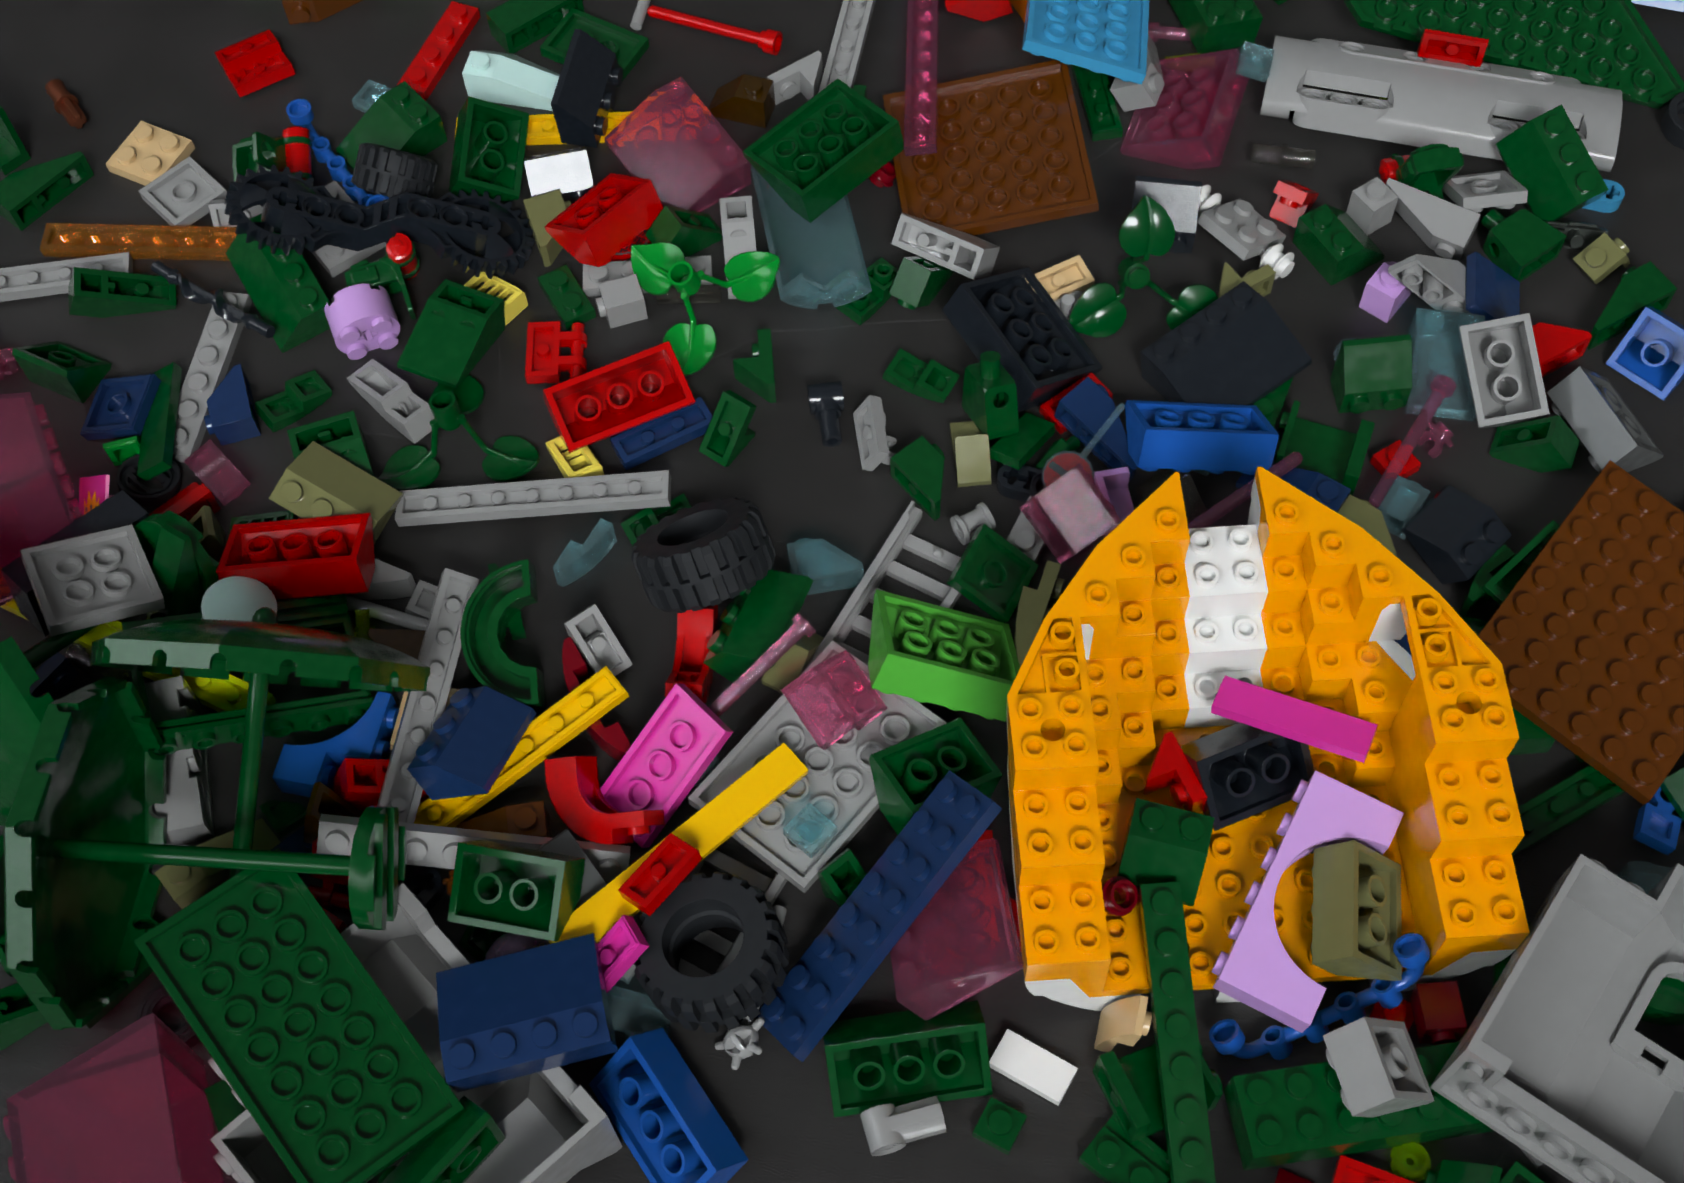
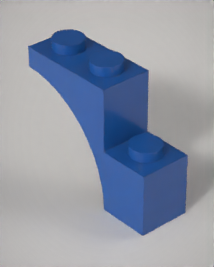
M378 691L370 708L358 722L331 739L307 745L284 744L272 776L280 790L284 793L310 797L316 782H321L328 788H332L334 785L333 778L337 772L336 767H340L345 758L387 759L390 751L389 739L392 730H394L399 712V707L393 695Z

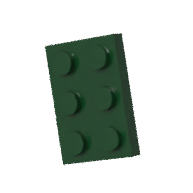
M571 8L540 46L541 56L563 65L574 30L581 29L616 54L618 65L623 69V82L650 46L648 38Z

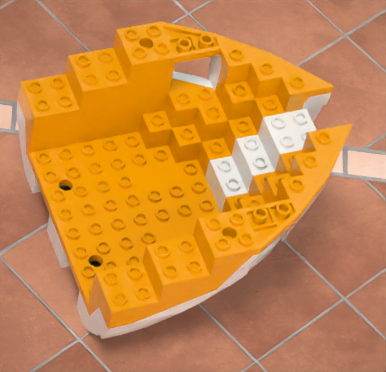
M1263 467L1256 468L1251 490L1252 500L1248 524L1188 529L1180 474L1175 472L1098 543L1044 618L1007 694V779L1012 865L1024 979L1028 991L1034 996H1045L1063 1004L1102 1011L1107 1005L1117 1000L1150 993L1139 895L1137 905L1129 914L1125 916H1112L1105 912L1102 883L1107 878L1117 876L1129 819L1136 798L1179 808L1172 799L1170 786L1147 795L1143 794L1147 778L1165 733L1172 731L1179 745L1182 746L1240 723L1211 713L1213 701L1224 676L1378 724L1365 763L1310 745L1308 746L1314 770L1404 812L1393 840L1383 856L1401 865L1402 936L1408 933L1420 934L1426 941L1431 954L1429 960L1425 963V969L1421 978L1403 991L1414 990L1416 984L1442 982L1470 973L1484 966H1493L1517 950L1530 933L1512 853L1525 834L1507 762V757L1520 737L1501 661L1438 591L1366 530ZM1407 633L1411 655L1394 640H1401ZM1293 800L1217 831L1212 829L1208 854L1194 905L1192 907L1183 904L1193 990L1213 989L1215 1003L1240 1002L1212 988L1217 975L1211 973L1220 952L1229 953L1234 940L1228 938V934L1237 916L1245 918L1250 905L1245 903L1244 900L1254 880L1259 883L1262 882L1266 870L1260 868L1261 863L1270 846L1277 849L1282 836L1276 834V831L1286 812L1293 815L1298 804ZM1314 853L1299 859L1283 872L1274 899L1276 928L1285 950L1294 963L1315 982L1367 979L1337 976L1312 964L1313 917L1311 906L1313 903L1312 867L1314 865ZM1115 890L1114 892V899L1116 903L1119 900V894L1117 890ZM1368 979L1370 987L1374 979Z

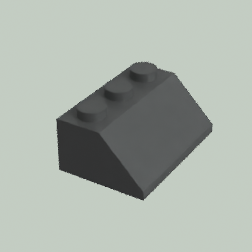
M1579 366L1547 392L1554 402L1550 405L1552 410L1562 420H1567L1572 427L1571 431L1580 440L1579 445L1585 446L1591 454L1588 460L1599 473L1610 460L1626 472H1630L1664 457V454L1608 378Z

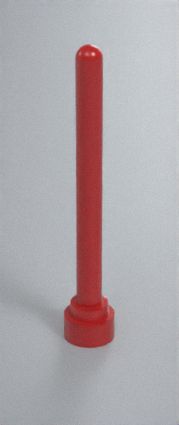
M651 5L647 9V14L652 18L758 45V48L762 49L763 53L776 56L782 46L783 35L781 31L767 29V31L762 30L760 33Z

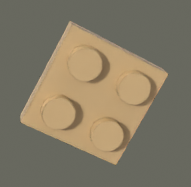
M140 121L106 162V166L109 172L146 186L189 157L194 151L195 146L191 139Z

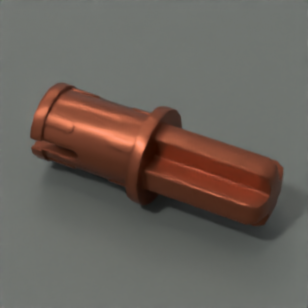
M52 79L46 83V93L53 100L56 112L63 115L71 127L75 126L76 129L83 128L82 124L87 122V118L78 106L79 101L77 97L69 93L65 84L60 79Z

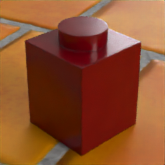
M1457 981L1416 984L1411 994L1410 1002L1419 1044L1432 1043V1045H1440L1460 1041L1467 1028Z

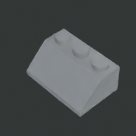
M1530 313L1458 327L1478 428L1505 426L1542 419L1550 414Z

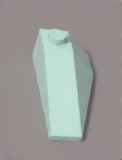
M475 50L470 52L462 72L467 94L470 97L487 102L552 111L551 101L560 74L510 53Z

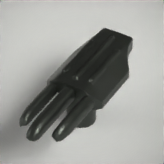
M1545 221L1553 227L1563 228V230L1559 231L1567 236L1563 244L1565 249L1584 250L1604 232L1607 235L1609 233L1608 229L1601 228L1594 223Z

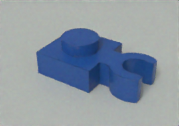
M1659 787L1652 799L1639 808L1632 839L1668 856L1676 849L1682 819L1672 814L1675 808L1669 800L1666 802L1662 799L1660 795L1662 789Z

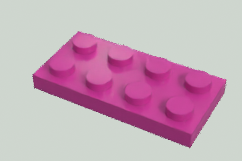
M676 683L600 789L601 793L609 805L621 812L664 810L666 825L732 735L733 731L685 684ZM665 825L650 826L651 834L633 835L634 841L641 848L650 847Z

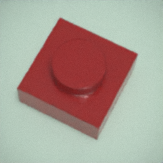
M1400 439L1373 454L1370 461L1391 486L1418 472L1422 464Z

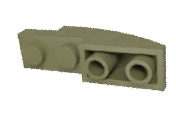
M1047 561L1037 590L1023 586L1018 604L1014 645L1020 667L1044 618L1051 610L1050 606L1053 598L1059 599L1062 594L1065 579L1060 578L1061 564Z

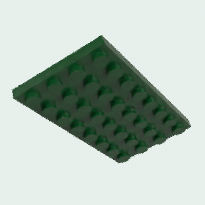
M243 870L134 940L136 947L297 1183H366L433 1135L464 1110L463 1105L297 873Z

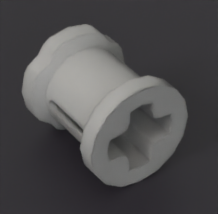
M983 502L977 504L976 509L960 517L954 515L950 518L953 532L963 545L970 542V538L973 537L979 526L985 524L993 531L996 528L994 517Z

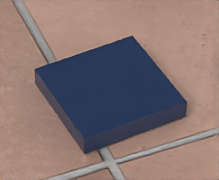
M1477 251L1468 255L1466 265V310L1483 322L1520 315V282Z
M155 374L102 379L80 435L87 441L140 436L161 380Z

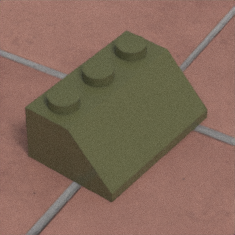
M312 441L286 468L269 499L302 519L370 513L375 544L404 494Z
M1355 840L1315 848L1314 865L1312 867V964L1337 976L1387 981L1402 980V966L1393 951L1395 941L1402 936L1401 865Z

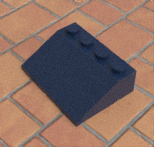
M594 933L436 973L439 1042L446 1083L457 1093L618 1052Z

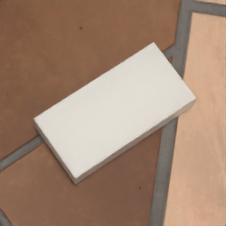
M1009 1029L1006 1030L989 1061L990 1068L1057 1106L1061 1103L1078 1070L1074 1065Z

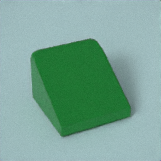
M133 436L103 443V448L114 466L121 465L128 458L140 453L141 437Z

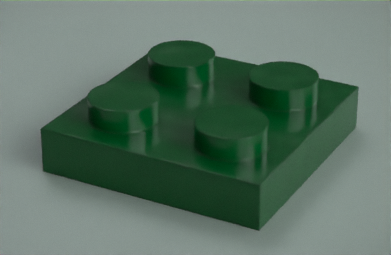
M983 524L977 528L947 584L994 619L1005 623L1009 621L1019 603L1023 586L1027 587L1039 564L987 525Z

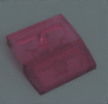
M847 650L811 668L781 690L818 746L823 750L829 748L853 728L861 730L888 709Z

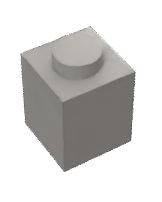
M1375 177L1352 191L1346 213L1368 236L1391 222L1399 197L1382 180Z
M636 274L598 284L601 297L595 298L600 318L607 317L610 329L648 319L644 296Z

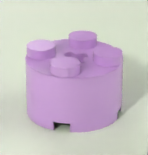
M370 284L352 285L334 294L335 301L330 306L326 303L324 307V312L337 348L341 352L346 353L351 360L361 359L366 356L368 351L378 348L384 350L394 348L399 343L397 337L400 333V324L388 291L384 287L379 286L380 290L371 289Z

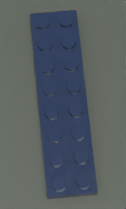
M950 770L921 805L919 811L912 816L876 864L865 875L822 932L815 938L796 965L789 971L783 986L777 987L774 991L776 994L775 999L770 1005L764 1003L759 1010L761 1014L756 1019L762 1017L765 1020L763 1026L801 1062H804L1002 810L992 799Z

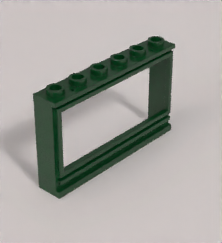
M345 594L277 602L276 615L279 624L314 629L339 627L340 633L355 636ZM202 612L123 622L122 631L150 623L202 619ZM134 665L133 670H128L129 680L133 682L146 708L145 716L138 717L151 718L142 671H137L138 665ZM355 689V692L267 705L264 737L272 736L279 738L287 736L292 732L305 730L317 732L330 726L342 724L353 726L370 708L373 697H371L370 690ZM246 709L154 722L164 745L162 749H152V751L156 755L167 756L176 751L191 748L204 750L217 744L229 742L242 744Z

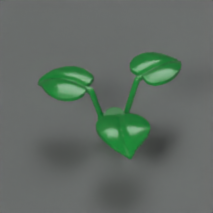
M660 242L631 246L633 272L637 276L639 285L646 292L653 295H663L673 285L678 293L681 294V299L690 318V325L686 323L674 325L666 332L663 343L670 342L684 376L702 369L712 358L717 345L715 331L710 325H696L697 320L689 300V296L698 292L701 280L724 288L732 287V293L738 300L755 302L764 298L770 292L781 263L780 258L772 253L762 251L741 253L734 256L725 265L724 273L729 281H723L705 274L702 270L696 272L690 263L686 262L681 249L674 244Z

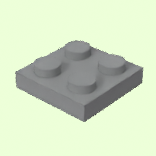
M189 156L140 189L139 193L153 210L174 230L180 233L210 212L208 206L210 200L226 199L227 191Z
M1505 170L1453 176L1444 184L1442 189L1455 204L1476 213L1488 207L1511 209L1515 207V204L1527 203L1528 190Z

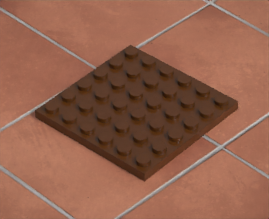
M1051 60L883 95L885 112L899 121L905 149L893 158L902 213L975 236L1099 211L1097 194L1067 64H1063L1058 60Z

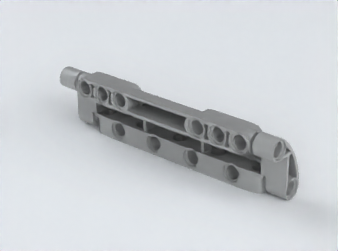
M1275 35L1260 115L1288 119L1290 111H1294L1292 122L1302 128L1417 147L1430 144H1446L1448 147L1459 148L1460 153L1465 155L1502 160L1495 144L1526 123L1494 118L1493 115L1530 121L1562 104L1574 128L1580 129L1577 133L1596 168L1599 171L1610 172L1613 167L1622 119L1623 101L1622 91L1619 89L1582 84L1578 79L1553 75L1541 71L1484 62L1481 63L1480 67L1417 57L1418 52L1325 38H1316L1309 41ZM1303 85L1315 86V87H1321V88H1327V89H1333V90H1339V91H1346V92H1352V93H1358V94H1364V95H1370V96H1377V97H1383V98H1388V99H1387V100H1382V99H1376V98H1370V97H1364V96H1357V95H1351V94H1345V93H1339V92H1333V91H1326V90H1320V89H1314V88L1303 87Z

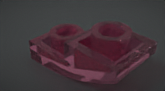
M211 439L184 460L224 506L231 500L238 498L244 489L251 484Z

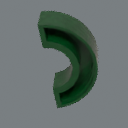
M529 559L497 569L477 586L463 612L460 639L467 665L483 686L489 687L533 709H546L543 672L537 667L521 666L514 662L509 656L505 644L506 628L513 615L524 606L538 602L536 569Z

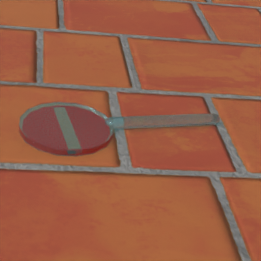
M1123 403L1116 407L1081 454L1075 451H1062L1054 454L1047 460L1042 470V482L1045 490L1053 498L1072 502L1082 498L1089 492L1093 484L1094 471L1086 457L1124 410L1125 405Z

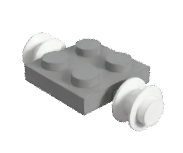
M1208 184L1202 186L1197 223L1243 261L1259 255L1261 257L1259 268L1268 264L1276 272L1274 280L1279 277H1286L1295 265L1293 262L1295 255L1293 252L1285 255L1282 253L1284 249L1282 243L1286 235L1277 229L1276 224L1265 219L1254 210L1249 202L1240 198L1221 205L1222 195L1220 193L1211 195V186Z

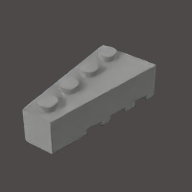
M183 676L144 683L153 723L205 715L204 706ZM191 748L167 755V802L164 804H154L155 815L167 817V844L183 845L215 838L208 749L198 750Z

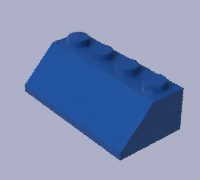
M1126 400L1125 417L1128 453L1136 466L1142 470L1157 471L1161 468L1173 469L1182 473H1188L1191 470H1206L1214 474H1222L1224 471H1238L1246 475H1255L1256 468L1263 467L1271 472L1279 434L1257 406Z
M663 1028L630 1036L589 1083L592 1091L650 1183H727L749 1160Z

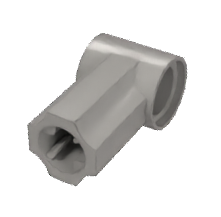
M937 1096L897 1107L894 1104H882L869 1108L860 1114L872 1156L887 1155L901 1150L906 1146V1143L946 1132L944 1115Z

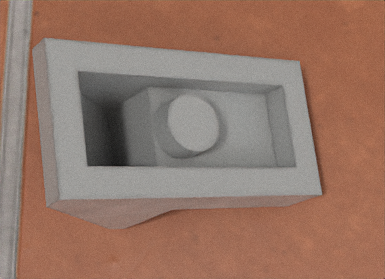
M818 50L767 76V79L774 81L775 105L791 99L800 92L808 101L818 94L823 77L822 53Z
M592 604L564 623L568 636L572 638L579 653L583 655L594 674L607 666L612 674L616 676L633 665L596 604Z

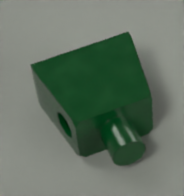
M1492 209L1481 221V224L1489 230L1483 246L1484 253L1492 263L1519 282L1557 258L1567 237L1526 209H1520L1508 218H1505L1496 209Z
M996 351L983 352L980 355L979 363L968 365L965 368L962 408L982 434L989 435V440L1019 433L1016 383L1002 366L1001 355Z

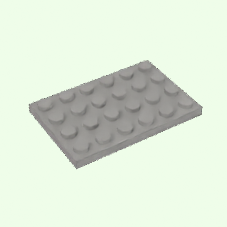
M832 640L688 797V801L691 806L699 811L784 742L809 769L808 774L731 837L803 893H806L819 878L818 871L839 855L879 809L869 761L870 755L944 725L947 722L912 698L897 694H884L877 689H873L871 687L868 665Z

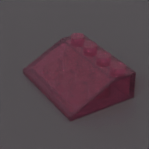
M1238 49L1159 60L1165 83L1156 106L1134 110L1120 148L1122 155L1188 170L1219 167L1250 78Z
M681 76L654 90L604 138L605 143L631 176L651 179L663 207L668 205L701 212L719 202V198H726L751 184L750 162L744 157L742 150Z
M995 838L977 841L890 951L897 1002L926 1021L1024 968L999 841Z

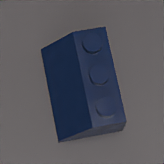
M486 686L470 689L462 688L452 695L450 704L442 716L433 724V730L425 742L417 748L416 756L407 770L431 800L487 794L535 717L536 712L533 708Z

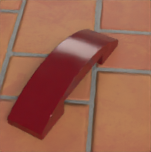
M572 638L564 639L562 663L566 685L570 693L589 679L590 676L586 663ZM599 719L586 729L595 743L618 762L621 761L631 747L619 722L604 728Z

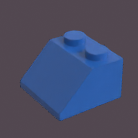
M1646 306L1605 364L1665 401L1684 379V326L1653 306Z

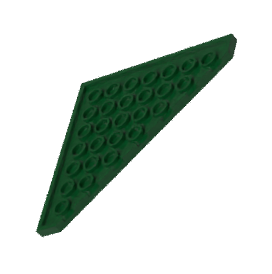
M1344 0L1354 19L1361 27L1420 43L1425 29L1489 39L1483 61L1578 79L1582 84L1619 89L1622 91V100L1651 108L1660 109L1670 104L1673 97L1684 92V81L1631 0Z

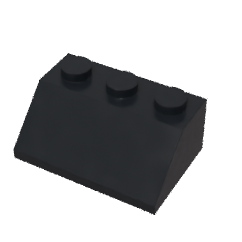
M581 29L574 30L551 101V107L562 143L598 148L601 136H605L607 132V116L609 111L614 109L615 90L617 86H621L623 69L619 67L614 52Z
M1237 723L1180 746L1208 797L1203 813L1204 815L1215 817L1214 831L1290 801L1301 779L1308 782L1315 772L1307 744L1243 723Z

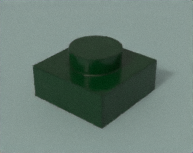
M991 1097L972 1136L1009 1155L1027 1120V1115Z

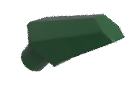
M1071 436L1066 440L1061 438L1055 441L1034 468L1045 470L1048 463L1054 457L1064 453H1071L1080 447L1079 439ZM1052 461L1048 467L1053 468L1057 464Z

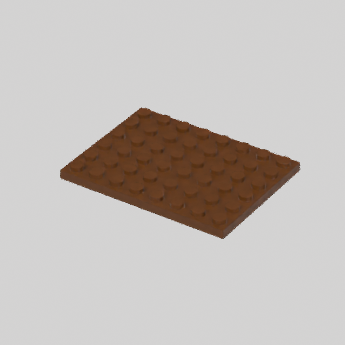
M1610 460L1477 636L1502 663L1512 707L1643 805L1652 799L1684 752V512Z

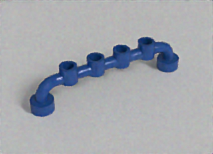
M295 99L287 105L286 112L290 122L295 126L309 130L312 150L316 160L319 163H327L332 180L342 182L345 193L352 201H358L359 205L370 206L389 199V197L380 194H368L364 189L358 188L351 182L353 175L349 172L345 159L342 156H336L329 139L320 137L313 127L311 121L314 119V112L309 101Z
M1408 933L1399 937L1393 945V951L1400 965L1406 968L1402 972V980L1387 981L1374 979L1371 987L1356 994L1350 991L1339 994L1334 1004L1316 1011L1311 1025L1303 1033L1289 1026L1282 1028L1273 1025L1263 1031L1261 1038L1245 1043V1035L1238 1023L1233 1019H1223L1212 1026L1209 1032V1039L1215 1049L1223 1055L1231 1054L1241 1059H1252L1269 1052L1274 1059H1284L1291 1054L1293 1050L1291 1042L1306 1036L1308 1041L1319 1043L1324 1040L1323 1035L1329 1033L1327 1025L1342 1019L1347 1025L1366 1017L1364 1008L1377 1002L1385 1009H1392L1400 1005L1403 1000L1401 991L1415 984L1423 975L1425 963L1430 958V949L1420 934Z

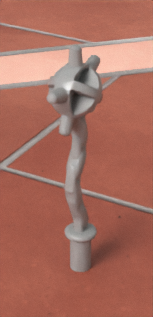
M779 905L772 906L783 927L787 909ZM747 1016L743 1018L742 1022L739 1020V1027L727 1029L724 1040L715 1043L716 1050L725 1049L729 1056L732 1057L731 1068L733 1070L739 1069L742 1059L751 1057L754 1053L757 1055L762 1053L763 1050L758 1045V1030L765 1023L762 1017H759L757 1020L755 1018L750 1020Z

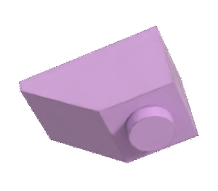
M1383 262L1366 283L1359 304V308L1388 323L1412 293L1410 289L1388 273V267L1396 264V262Z

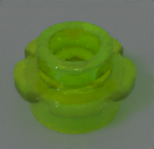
M1408 1142L1402 1146L1393 1147L1391 1150L1392 1162L1390 1166L1395 1175L1413 1182H1419L1424 1179L1425 1172L1428 1168H1431V1159L1422 1145ZM1411 1158L1414 1164L1408 1165L1406 1159Z

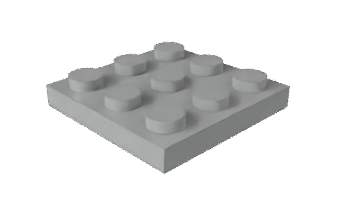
M132 524L20 550L24 567L51 636L165 608L164 597Z

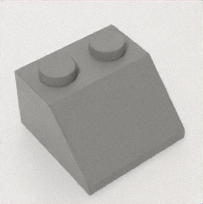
M1363 1017L1323 1035L1327 1046V1060L1336 1071L1342 1087L1340 1090L1342 1101L1352 1116L1373 1118L1435 1101L1404 1022Z

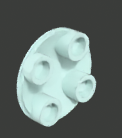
M244 576L227 577L215 582L207 589L201 602L202 619L252 621L255 612L262 607L271 608L277 614V602L272 591L262 582Z

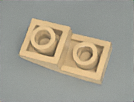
M1142 995L1132 996L1107 1005L1100 1013L1094 1049L1109 1052L1117 1043L1133 1047L1142 1035L1147 1036L1152 1020V1012L1146 1011L1148 997Z

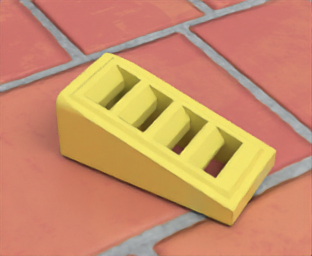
M481 272L479 277L474 275L464 284V286L475 289L479 284L485 282L477 289L478 291L484 292L489 287H492L486 294L494 296L499 292L500 294L496 297L500 299L507 298L504 301L505 326L528 306L525 292L494 275L492 279H489L485 272Z
M560 436L545 443L564 478L604 475L602 465L588 446L571 453L569 451L560 453L567 449Z

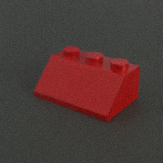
M610 173L544 226V228L579 263L600 267L609 263L612 260V256L620 249L631 245L634 242V238L643 230L649 229L664 207L651 179Z

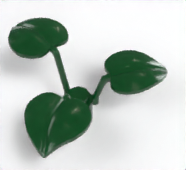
M1144 195L1136 207L1126 216L1119 230L1120 246L1128 255L1132 256L1125 258L1119 264L1118 274L1121 278L1118 281L1120 286L1119 293L1116 294L1115 288L1107 282L1092 285L1076 301L1068 321L1078 333L1092 337L1110 336L1123 326L1126 319V308L1120 302L1125 296L1126 286L1131 289H1141L1147 285L1173 305L1166 315V322L1169 328L1173 330L1217 300L1218 297L1208 286L1193 284L1182 289L1178 300H1176L1150 279L1149 269L1142 262L1148 261L1150 254L1162 256L1170 250L1175 238V228L1166 210L1158 202Z
M468 375L457 389L438 383L428 402L434 419L430 421L432 434L431 450L429 453L425 447L419 445L401 448L390 457L378 479L398 491L416 490L428 486L437 478L441 471L440 464L433 459L436 457L438 450V428L453 431L461 424L482 451L488 454L482 462V468L486 476L492 480L499 482L515 480L535 468L540 462V457L536 448L521 437H500L494 443L493 449L483 442L464 415L475 411L484 399V390L481 384Z

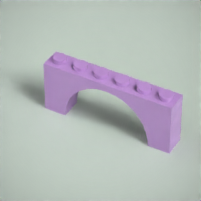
M1316 770L1308 782L1303 779L1299 782L1291 799L1298 803L1293 815L1285 813L1276 831V834L1282 836V839L1277 849L1269 847L1260 868L1266 870L1262 882L1259 883L1254 880L1244 900L1245 903L1250 905L1245 918L1237 916L1228 934V938L1234 940L1229 953L1220 952L1211 973L1217 975L1212 988L1301 1033L1311 1025L1327 988L1308 977L1294 963L1280 940L1274 918V899L1279 880L1283 872L1293 863L1314 853V849L1355 840L1383 855L1389 848L1404 815V812Z

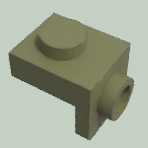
M1605 232L1573 258L1574 263L1595 285L1620 265L1627 268L1631 264L1627 256L1630 252L1629 248L1621 239L1616 237L1612 240Z

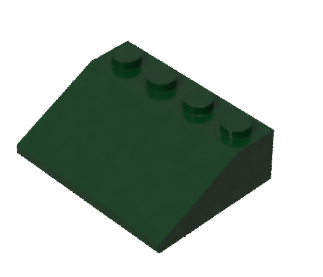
M837 78L742 152L744 157L785 203L811 223L905 149V144L898 120Z

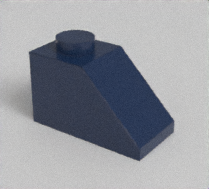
M241 364L235 365L208 398L209 415L204 416L209 434H215L221 446L261 436L250 382Z

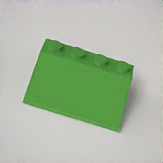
M876 589L873 600L868 660L871 687L884 694H897L912 698L920 703L929 702L945 706L953 711H965L980 715L985 719H997L1007 722V694L1020 669L1009 624Z

